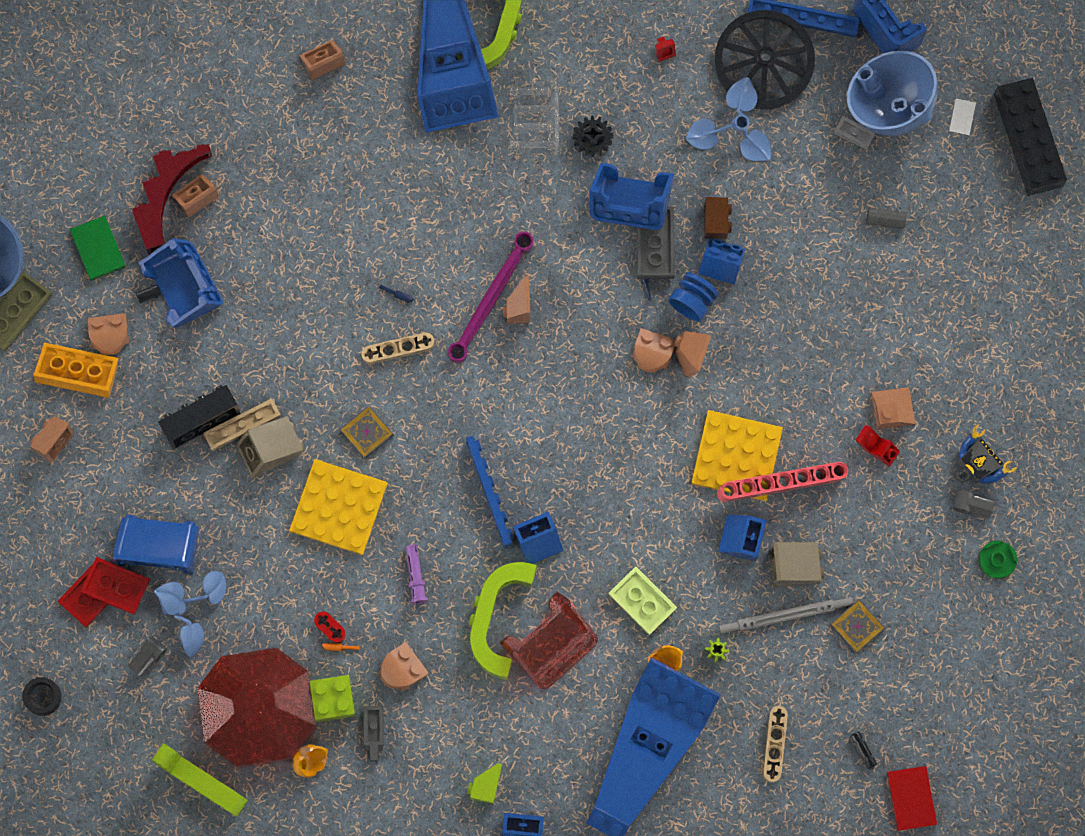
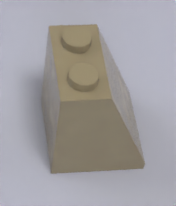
M288 416L248 429L236 444L252 478L298 457L304 450L302 441L297 437L295 427L290 422Z
M773 542L770 548L774 588L821 583L824 578V567H820L822 548H818L817 542Z

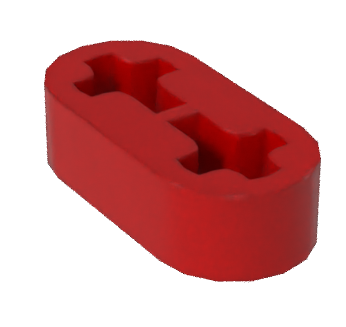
M327 612L317 613L314 618L316 627L331 642H343L346 637L344 628ZM319 617H327L326 621L330 626L327 627L325 624L319 625ZM333 628L335 631L341 630L340 634L342 637L340 639L338 637L332 638L334 634L330 629Z

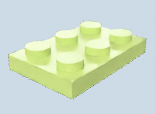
M637 567L629 572L608 593L649 636L677 609Z

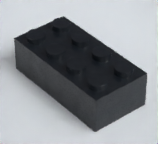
M220 385L214 388L212 393L197 397L195 402L190 405L184 404L180 406L177 412L165 414L158 423L174 450L241 413L227 385Z

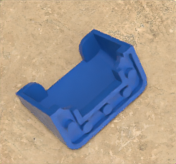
M600 163L589 191L591 217L601 222L652 230L661 229L667 213L674 174L661 172L656 175L654 182L619 177V171L614 165Z
M173 238L139 262L142 274L146 278L156 281L170 308L166 313V320L170 326L178 328L223 304L222 297L197 249L190 241Z
M127 514L126 517L121 519L112 561L115 565L126 567L128 562L130 566L143 565L170 568L173 571L178 569L182 570L183 573L193 574L199 527L195 526V522L191 521L174 523L138 519L135 515Z

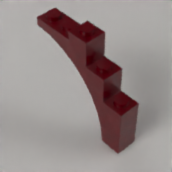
M209 144L197 145L194 149L180 151L175 156H172L171 150H162L153 156L160 176L150 177L145 182H142L149 203L138 204L132 209L148 255L165 244L162 221L165 205L171 191L188 170L212 157Z

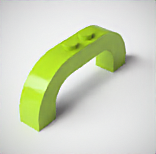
M505 0L506 3L496 37L488 47L481 49L487 70L493 68L504 59L509 51L511 41L515 42L516 24L520 25L522 14H520L521 0ZM459 54L458 60H461L462 54Z
M514 562L499 567L485 581L481 595L476 596L474 607H477L475 615L471 614L469 625L472 626L470 633L471 650L478 665L485 672L496 678L507 680L512 664L511 658L495 654L489 648L486 641L497 596L505 586L510 584L532 587L537 565Z

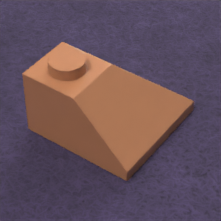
M525 276L506 300V306H503V318H507V324L530 323L529 276Z
M685 331L676 337L674 353L686 377L690 378L700 371L711 335Z
M909 387L871 392L877 429L915 425Z

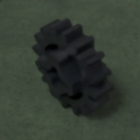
M591 116V120L584 117V123L578 121V127H574L575 134H573V139L576 140L574 141V146H579L578 151L584 150L585 156L591 153L592 157L597 152L601 156L602 150L607 152V145L611 146L612 140L610 139H613V133H610L612 127H606L608 122L604 121L602 123L601 117L594 120V116Z

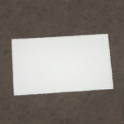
M961 99L955 100L949 131L970 135L976 103Z

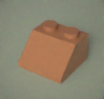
M55 416L44 423L43 430L39 435L36 434L32 438L30 445L34 452L50 463L53 462L74 435L71 426Z

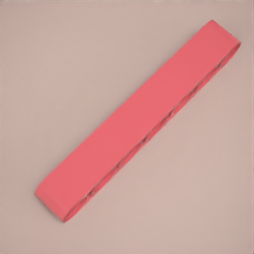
M835 462L730 481L718 488L717 497L722 502H731L835 483L847 476L848 467L843 462ZM834 468H838L840 470V476H837L834 473ZM816 471L822 474V480L816 477ZM798 474L804 477V483L798 481ZM779 478H783L786 481V486H782L779 483ZM761 481L767 483V490L761 487ZM743 484L749 487V493L743 491ZM724 488H728L731 491V496L724 494Z

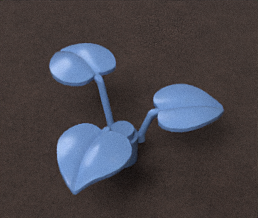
M748 77L734 83L727 92V105L730 108H737L736 111L738 113V116L733 118L730 125L715 130V125L711 120L702 118L696 120L691 125L686 135L687 142L693 147L710 149L718 143L716 133L729 128H733L735 131L743 130L745 139L740 143V152L743 157L750 161H769L771 159V147L767 136L757 129L752 130L748 135L749 118L740 111H750L757 103L756 91Z
M211 571L205 575L202 588L206 594L203 596L183 600L184 589L178 582H169L154 590L160 601L163 613L174 615L175 619H180L187 624L181 628L180 640L189 658L193 657L201 648L204 641V631L199 623L191 624V621L181 616L186 609L185 603L208 598L211 604L219 603L226 592V580L222 572Z

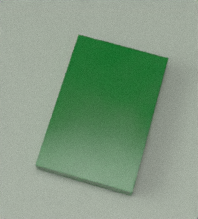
M105 215L70 229L90 281L126 267Z

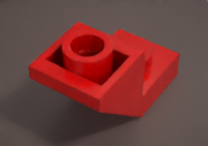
M868 425L864 426L855 439L863 450L889 467L900 453L899 449L890 440L881 438Z

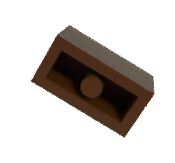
M728 197L705 198L704 238L727 239L728 233H731L732 222H728V215L732 213V204H728Z

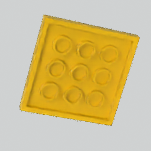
M708 410L691 484L718 490L726 482L773 474L783 427ZM761 481V487L767 490V483ZM745 484L742 485L743 491L749 493V487ZM724 488V492L731 493L728 488ZM768 495L752 498L766 502Z
M314 459L289 531L363 555L388 482Z

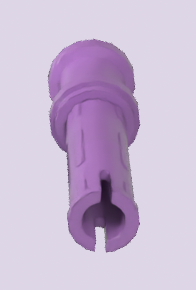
M418 545L405 546L410 574L408 588L411 589V604L427 603L428 598L425 596L424 589L426 583L422 580Z

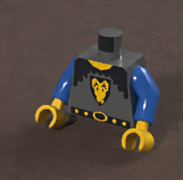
M980 424L973 428V433L969 434L960 448V461L958 464L962 469L955 476L961 483H964L969 478L975 484L978 482L982 484L996 483L1005 477L1007 472L1011 473L1017 470V467L1010 470L1008 465L1013 461L1003 463L980 437L985 433V429L982 433L976 431Z

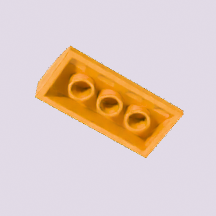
M44 343L33 375L35 383L109 398L119 358Z

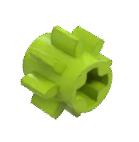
M719 638L714 643L709 640L708 643L711 647L704 649L709 652L707 659L712 657L714 663L719 658L724 661L725 656L723 654L729 653V650L725 649L727 642L722 644ZM714 647L721 648L720 654L718 652L713 653Z

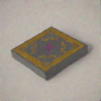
M370 406L366 407L339 429L363 459H366L394 436L392 431Z
M860 599L830 624L832 629L855 654L885 629Z

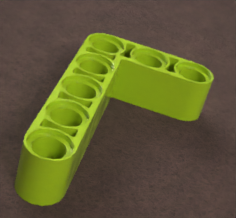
M164 743L152 759L160 768L236 817H238L248 801L228 786L181 757L178 752Z

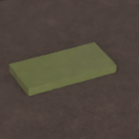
M24 271L21 272L14 286L0 297V349L3 352L10 347L53 295L50 290Z

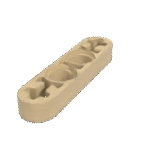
M420 333L369 345L362 350V359L367 364H375L426 352L434 347V338L430 333ZM423 338L431 340L428 343V346H425V344L422 343L418 344L419 348L416 349V343L414 341L415 339H417V343L423 342ZM410 342L413 347L411 350L405 351L402 349V344ZM391 346L394 348V353L392 355H385L383 352L384 348ZM377 348H380V353L382 357L379 358V354L373 355V359H369V357L367 356L365 357V355L368 354L367 351L377 353Z
M782 706L773 707L769 714L763 777L770 783L778 781L782 773L788 718L787 710ZM777 710H781V714H784V717H781L779 720V724H783V727L779 725L772 726V723H776L777 718L773 716V713H776ZM774 729L780 730L782 733L781 739L774 740L771 737V731ZM771 749L779 751L780 756L778 759L774 760L769 757ZM767 761L779 763V766H774V772L777 773V776H774L773 779L767 774L771 770V764L767 765Z

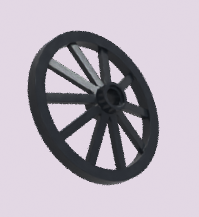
M772 10L752 11L736 18L721 34L715 51V70L720 84L728 92L732 84L725 73L756 63L746 76L751 81L759 69L762 68L760 100H757L754 108H779L794 101L808 86L815 67L814 47L806 30L790 16ZM764 19L763 46L759 44L745 23ZM769 19L788 26L771 46H769ZM739 27L756 50L728 43L727 40ZM792 30L795 31L804 44L801 47L775 52ZM724 48L753 56V58L723 67L722 63ZM806 52V71L777 58ZM762 54H768L770 56V60L764 61L761 59L760 56ZM774 64L803 77L800 84L792 92L789 91ZM768 68L785 96L774 100H766Z

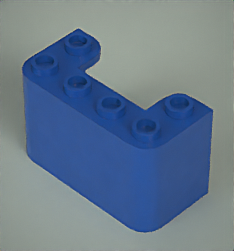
M854 0L852 6L853 13L859 18L860 23L882 54L891 51L911 52L921 46L927 31L922 22L918 25L912 24L908 19L901 24L887 5L886 0Z

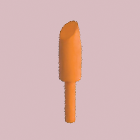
M342 643L322 644L326 651H342V649L359 650V646H344Z

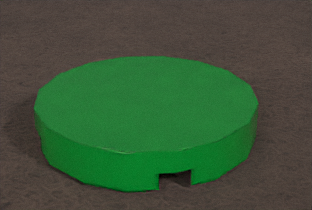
M997 540L989 542L982 548L978 561L979 567L988 577L1003 579L1013 573L1018 559L1011 545Z

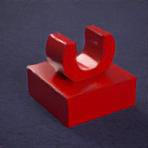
M664 36L657 38L659 44L655 45V50L659 62L676 56L673 39L666 40Z

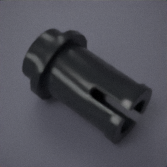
M151 284V287L136 292L140 304L154 297L158 298L161 295L157 284Z

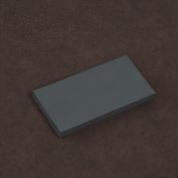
M668 206L661 229L652 230L636 227L637 279H675L674 206Z

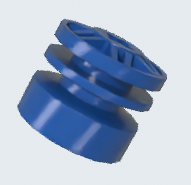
M687 272L683 276V280L679 282L681 289L676 288L668 298V302L676 311L688 319L701 322L708 312L706 306H712L713 300H716L719 293L713 285L702 277Z

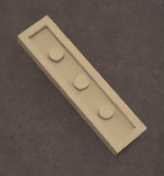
M271 398L203 434L211 450L214 451L242 437L248 429L271 422L281 417V414Z

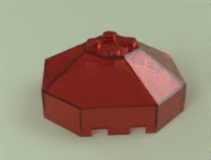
M278 648L221 656L197 687L204 743L206 746L237 769L293 761L295 754L301 747L305 746L317 730L309 671Z

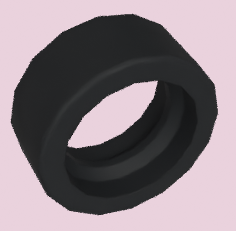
M37 677L25 685L22 692V700L25 707L33 714L47 716L59 707L61 691L59 686L51 679ZM39 685H46L53 691L52 703L45 708L34 706L30 699L32 690Z

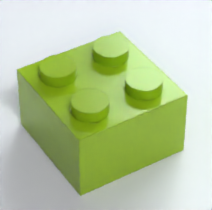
M349 675L310 681L316 723L356 717Z

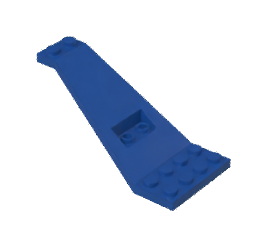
M465 0L423 1L417 97L426 133L499 117L491 79ZM457 53L462 54L461 60L456 58ZM439 57L444 58L443 64L438 62Z
M651 657L632 694L597 801L586 824L608 836H625L629 826L701 733L721 694ZM640 734H645L647 738H642ZM658 743H662L664 747L660 748Z

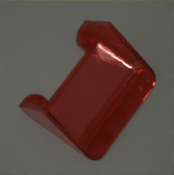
M558 591L550 598L548 603L553 614L523 641L520 642L516 637L508 636L500 642L504 650L541 689L551 687L589 653L598 642L596 633L577 608Z

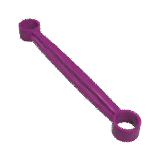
M523 231L516 235L515 248L488 288L459 341L450 345L448 356L452 362L462 363L466 360L468 345L501 295L523 253H527L533 248V237L530 233ZM521 237H527L530 239L531 244L526 248H522L517 244V241ZM456 347L464 349V356L460 359H455L451 355V351Z

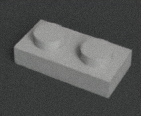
M844 116L841 117L834 131L835 135L866 150L875 136L874 132Z

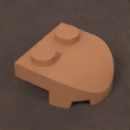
M126 313L88 318V330L92 347L100 351L101 354H117L125 344L128 345L129 334Z
M641 328L633 350V359L638 363V367L646 372L655 373L659 369H666L675 348V339Z
M405 642L386 655L381 662L379 674L387 687L404 691L429 673Z

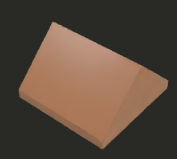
M333 40L299 55L312 80L345 65L344 54Z
M203 174L171 195L188 218L219 197L216 187Z

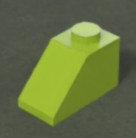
M497 763L475 777L473 783H469L467 794L470 795V800L494 804L502 764Z

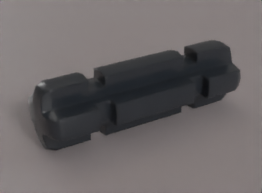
M859 731L853 733L850 738L856 744L855 747L862 760H865L864 764L867 769L875 767L877 762L874 757L872 758V753L866 742L862 740L861 733Z

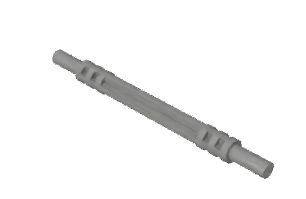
M852 597L835 601L831 599L739 619L737 622L719 626L720 633L734 630L744 631L835 611V608L853 605Z

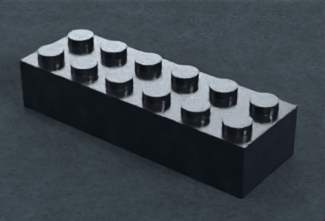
M1029 78L998 86L994 92V97L1027 196L1063 187L1067 178L1034 79Z

